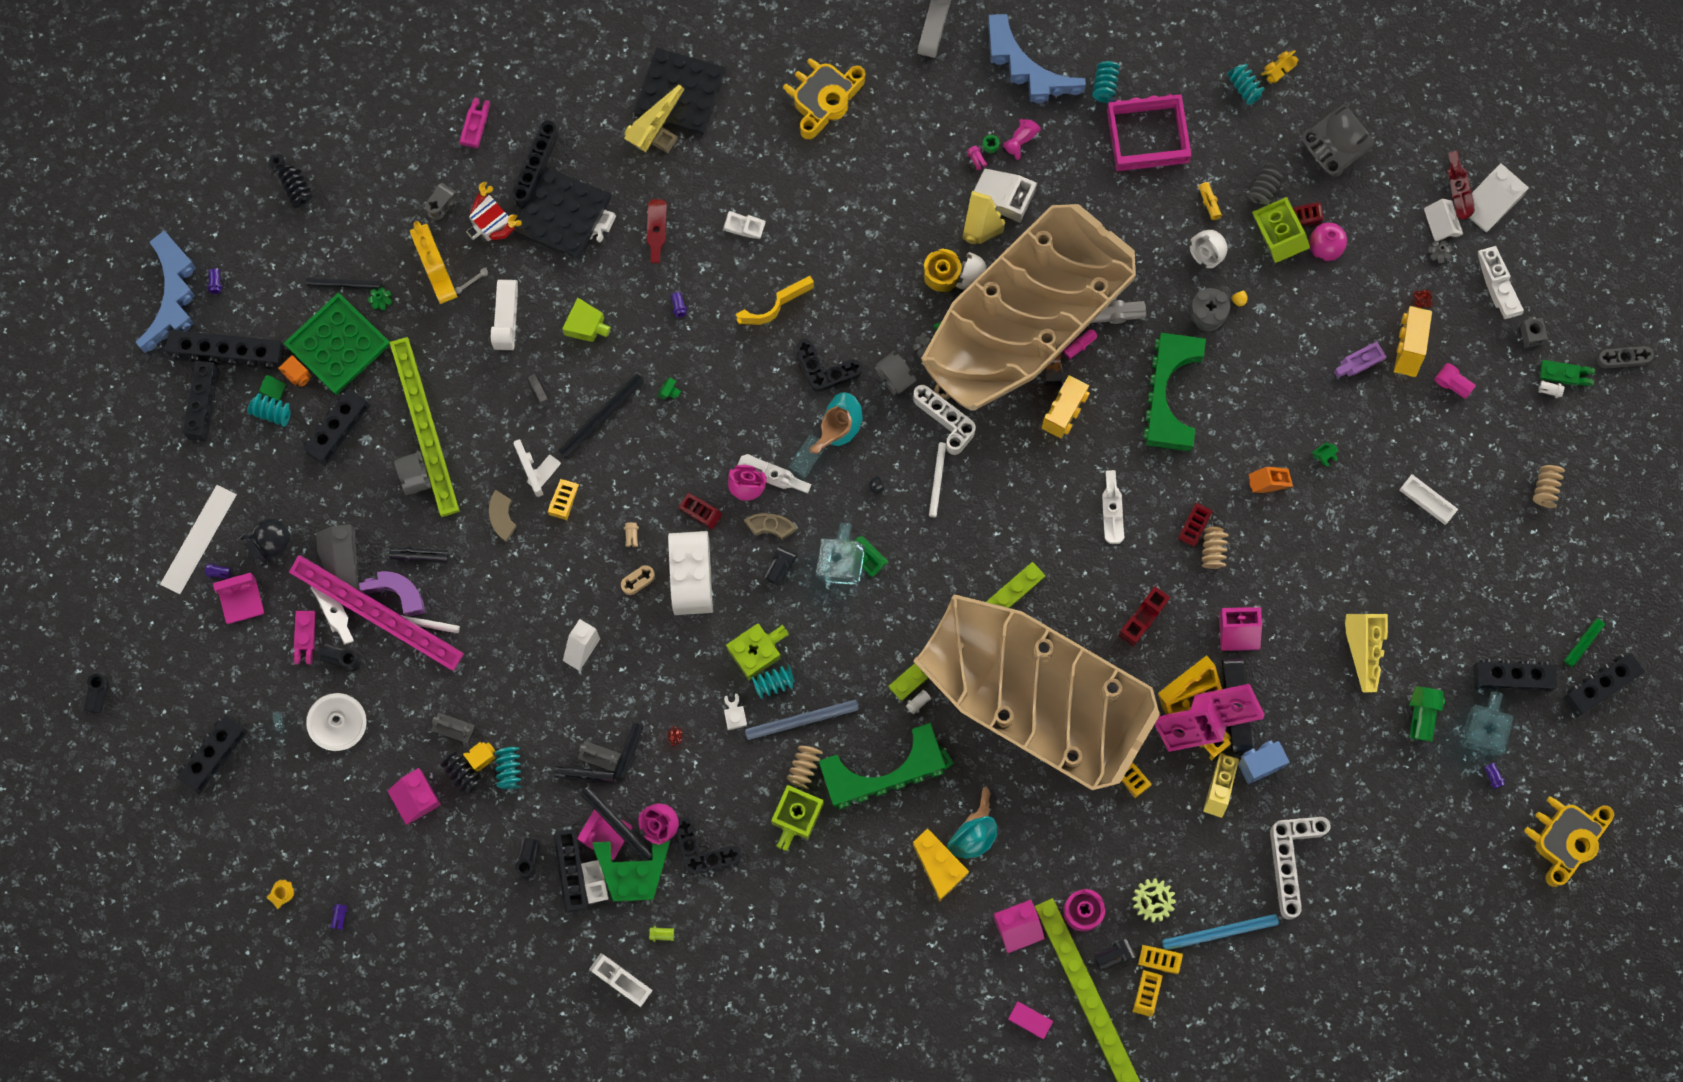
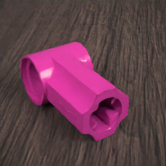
M1446 363L1435 377L1436 383L1443 388H1450L1466 399L1476 385L1459 374L1460 372L1455 366Z

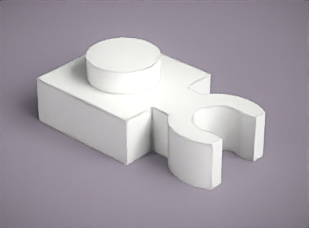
M604 210L590 239L592 240L593 236L598 234L596 239L598 242H601L603 240V231L609 232L616 215Z
M735 694L736 699L734 702H729L727 696L724 698L725 704L729 707V709L724 710L728 730L747 726L743 706L737 707L739 704L738 694Z

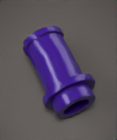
M210 269L208 270L209 285L207 289L211 294H219L222 290L220 270Z
M676 292L671 294L670 298L674 307L673 314L678 318L686 316L688 309L684 305L682 293Z
M214 563L207 564L205 569V575L209 578L229 579L231 575V568L216 566Z
M1495 763L1484 767L1491 781L1490 786L1497 789L1505 785V778L1501 777Z
M335 904L334 908L332 907L334 911L330 928H335L338 920L337 929L343 930L345 913L348 912L346 910L347 906Z

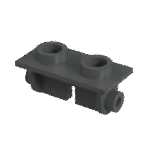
M438 712L437 717L434 716L432 720L433 727L431 731L468 744L475 725Z
M584 741L579 749L578 760L609 771H615L621 753Z

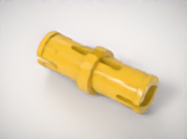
M1210 183L1200 184L1198 188L1211 220L1221 218L1222 213L1217 204L1218 199L1214 196Z

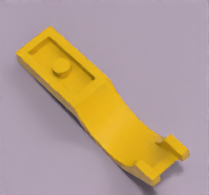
M808 276L777 292L775 306L765 314L755 315L747 312L745 309L736 314L738 324L762 325L772 321L778 315L782 304L813 289L814 281L811 276Z

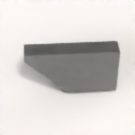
M535 374L529 376L528 379L543 407L549 405L548 399Z

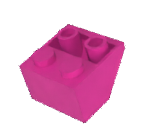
M1261 607L1222 608L1219 612L1221 651L1260 650L1262 634Z

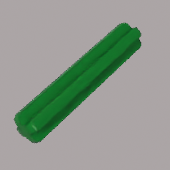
M1597 618L1565 658L1564 663L1569 667H1573L1603 629L1605 623L1601 619Z

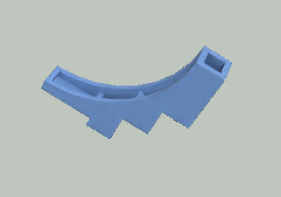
M1007 14L989 15L990 61L999 65L1009 62L1010 82H1015L1016 84L1028 82L1030 102L1044 103L1048 101L1049 94L1060 96L1067 93L1072 95L1084 93L1086 86L1085 78H1070L1043 69L1034 63L1014 40Z
M165 231L150 241L161 261L165 285L161 308L154 322L136 341L144 353L153 350L161 340L167 339L169 330L188 331L194 324L181 307L189 304L195 296L182 279L189 277L196 268Z

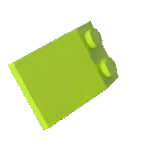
M1287 197L1252 212L1275 263L1310 248L1306 233Z

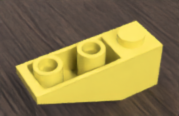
M1220 753L1203 812L1223 817L1229 803L1239 759Z

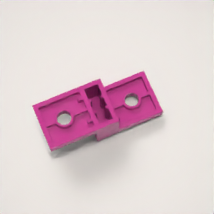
M1250 684L1195 695L1191 710L1159 716L1155 726L1168 752L1221 742L1223 741L1227 726L1261 720L1264 717V712ZM1234 703H1239L1243 707H1238L1234 705ZM1175 729H1181L1184 731V733H1180Z

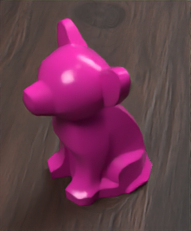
M1020 119V126L1014 132L1013 138L1003 144V147L1009 154L1015 155L1016 160L1020 159L1021 145L1031 140L1041 131V128L1031 120Z

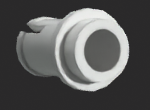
M1541 381L1539 393L1553 395L1555 398L1562 397L1564 386H1561L1560 383L1557 385Z
M922 690L912 701H908L906 707L912 714L919 713V709L931 700V697L926 691Z

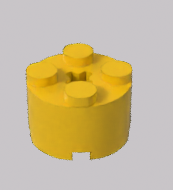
M939 249L930 253L924 263L923 276L925 283L935 291L950 292L960 280L962 266L958 256L948 249Z

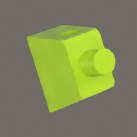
M577 298L562 329L566 336L593 342L597 334L607 337L611 327L603 324L604 316L600 311Z

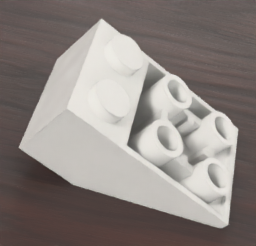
M984 169L974 192L991 196L996 205V211L1020 223L1035 193L1037 183L1019 175Z

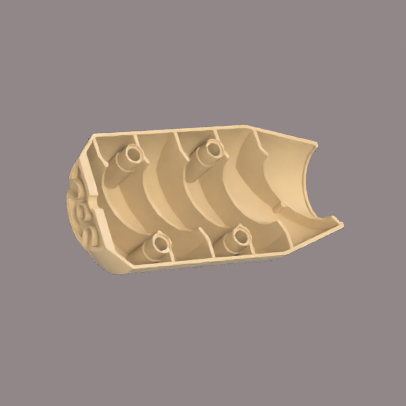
M1079 204L1052 205L952 302L921 358L926 370L951 398L969 410H977L1030 382L1135 279V250L1112 231H1107L1101 222Z
M955 594L951 598L950 604L932 637L914 660V663L962 714L1091 790L1121 782L1160 715L1153 688L1022 611ZM1040 645H1046L1049 648V651L1047 653H1041L1038 647ZM1115 685L1118 691L1112 694L1108 692L1107 686ZM1005 713L1009 716V719L1002 721L999 719L998 714ZM1073 753L1078 759L1072 762L1068 760L1067 754Z

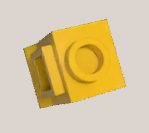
M1225 731L1223 741H1221L1223 744L1218 748L1213 743L1200 745L1199 747H1204L1211 755L1209 759L1213 760L1231 744L1229 741L1231 738Z
M479 742L469 750L470 753L463 754L476 772L496 759L493 755L496 751L489 742L487 744Z

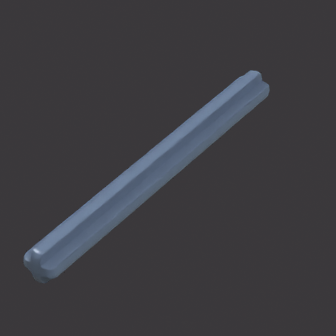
M856 700L748 728L745 730L748 740L851 713L858 711L859 706Z

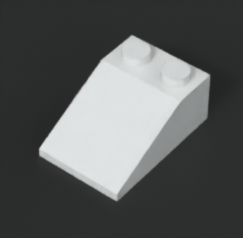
M1500 164L1472 193L1475 212L1469 218L1487 233L1524 196L1529 187L1504 165Z

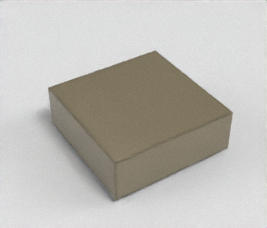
M661 128L652 144L669 153L678 140V136Z

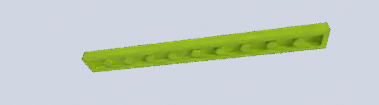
M405 337L390 342L440 515L444 517L460 512L409 338Z
M1032 562L986 602L1010 608L1043 580L1045 575ZM914 663L892 682L888 688L902 702L925 682L928 676Z
M1053 898L1035 906L1034 908L1116 1081L1140 1082Z

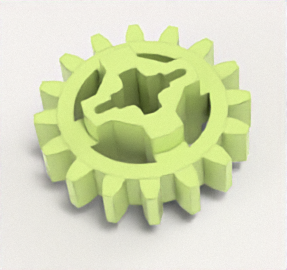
M1156 878L1153 879L1152 883L1148 879L1145 880V886L1140 883L1138 886L1141 890L1135 889L1134 893L1137 897L1132 898V901L1137 902L1133 909L1138 908L1140 910L1137 915L1144 914L1143 920H1147L1150 917L1153 923L1156 918L1161 922L1163 915L1168 918L1170 915L1167 911L1173 912L1174 908L1171 904L1176 903V900L1171 899L1175 892L1168 891L1171 886L1164 887L1163 880L1158 884ZM1148 888H1155L1153 892H1145ZM1162 892L1166 895L1167 901L1163 899ZM1156 896V901L1159 903L1152 905V900L1149 898ZM1141 900L1145 902L1146 909L1143 908ZM1154 909H1163L1160 913H1153Z

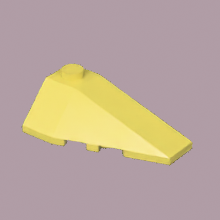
M680 85L676 86L637 119L632 126L629 125L624 133L626 135L624 139L646 152L684 91L683 87Z
M972 191L963 232V239L966 242L981 244L1003 233L1005 221L1000 219L1001 214L995 210L996 205L991 196Z
M1346 614V635L1362 692H1377L1381 672L1379 659L1384 656V650H1381L1383 640L1387 639L1388 614Z

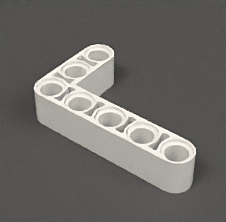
M1324 817L1281 820L1276 822L1270 829L1281 915L1285 919H1294L1301 912L1293 840L1324 836L1330 830V823ZM1317 822L1323 824V832L1317 831L1315 827ZM1297 824H1301L1304 827L1305 831L1303 834L1296 831ZM1277 826H1282L1285 829L1284 835H1279L1276 832ZM1280 845L1287 848V855H1282L1279 852ZM1282 865H1286L1290 868L1289 875H1285L1282 873ZM1285 885L1292 887L1293 893L1291 895L1284 892ZM1287 905L1294 906V915L1287 912Z

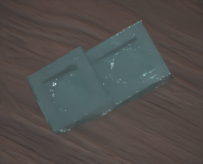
M810 434L789 468L807 477L815 461L818 460L824 450L822 448L818 454L810 453V447L815 445L819 439Z

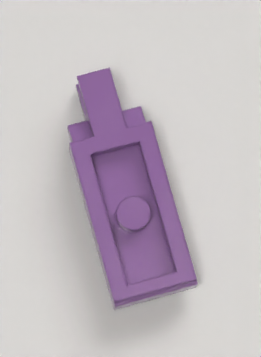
M1374 342L1345 357L1340 362L1341 366L1334 371V374L1337 378L1345 374L1349 377L1354 376L1385 360L1386 355L1378 342Z

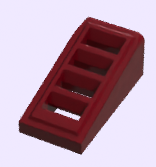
M1321 202L1293 207L1296 216L1297 213H1300L1301 220L1299 222L1301 226L1322 224L1324 216ZM1305 212H1308V219H1306Z
M689 492L678 507L679 510L711 530L722 516V513L717 508ZM692 500L695 501L691 508L688 510L687 507L692 502ZM698 505H701L696 513H694ZM707 509L703 517H700L704 510Z
M1195 503L1178 539L1195 547L1213 511L1199 503ZM1192 518L1203 522L1202 525L1193 521ZM1191 525V526H1193V527L1199 529V531L1197 532V531H1195V530L1189 528L1188 526ZM1185 532L1196 536L1195 539L1185 535Z

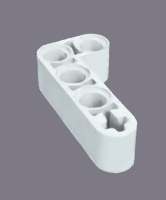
M517 280L497 281L494 327L491 328V343L494 350H514L518 296Z
M919 385L915 388L914 403L952 432L947 438L946 449L952 455L959 454L973 438L975 423L929 387ZM934 404H939L942 408L940 410H934L932 406ZM952 415L957 420L950 422L947 420V417ZM969 427L971 432L964 433L962 428ZM957 441L960 445L952 447L950 442Z

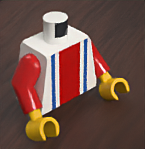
M482 182L479 185L480 192L470 212V220L474 226L466 232L472 240L481 234L487 241L505 239L515 229L514 226H520L522 222L519 220L515 221L518 215L508 216L490 195L487 196V193L493 191V187L488 186L486 190L485 185L487 182Z

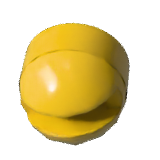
M1240 291L1231 298L1235 305L1244 306L1247 303L1248 297L1245 291Z

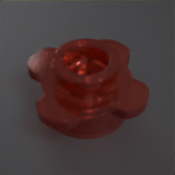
M1422 290L1413 293L1415 298L1414 306L1416 308H1431L1433 306L1431 291Z
M676 725L668 731V741L671 742V746L681 744L682 729L677 728Z

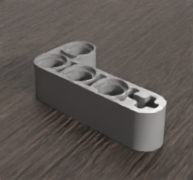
M931 0L917 54L936 58L951 0Z

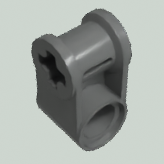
M440 183L425 204L429 218L434 221L441 220L457 200L458 192Z

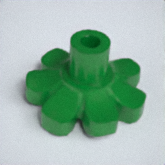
M383 287L378 288V292L375 289L371 290L372 297H368V302L372 304L371 307L374 310H377L379 307L380 310H385L386 305L390 306L392 304L390 291L385 292Z

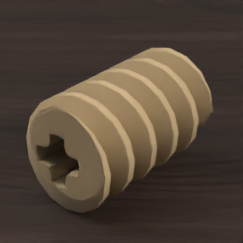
M1545 465L1539 470V481L1536 483L1537 488L1534 491L1536 495L1533 496V501L1543 507L1556 508L1557 505L1552 501H1558L1559 498L1554 494H1559L1560 490L1555 487L1562 486L1557 480L1563 479V476L1559 473H1564L1565 470L1559 466Z
M1207 527L1204 529L1206 533L1204 540L1206 542L1203 543V547L1206 549L1202 552L1204 555L1202 557V562L1204 563L1202 567L1208 569L1226 567V564L1221 562V560L1227 559L1226 556L1221 555V553L1227 552V549L1223 548L1222 545L1228 544L1223 538L1229 536V534L1223 532L1224 529L1220 527Z
M799 746L798 750L801 753L795 754L798 760L792 762L796 768H790L789 771L793 775H788L787 779L793 785L808 790L809 788L805 783H811L812 781L808 776H814L810 769L817 768L813 761H820L816 754H823V752L810 746Z

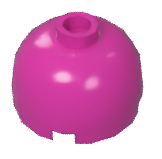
M1330 222L1322 223L1310 235V251L1315 257L1324 259V261L1336 260L1346 249V233L1337 224Z
M749 465L735 466L734 470L731 469L728 476V488L731 494L742 501L758 498L766 485L767 477L764 472L761 471L759 473L755 471L756 467Z
M660 803L646 807L640 813L638 819L640 830L643 829L646 834L644 837L654 844H662L670 840L676 834L679 825L676 812L670 806Z

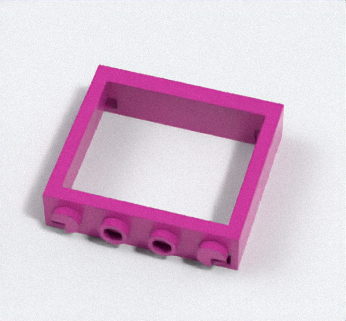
M1168 94L1163 97L1150 96L1146 99L1132 98L1128 101L1117 100L1116 102L1108 103L1107 115L1116 171L1190 162L1192 155L1182 95ZM1175 108L1181 150L1121 157L1114 114Z

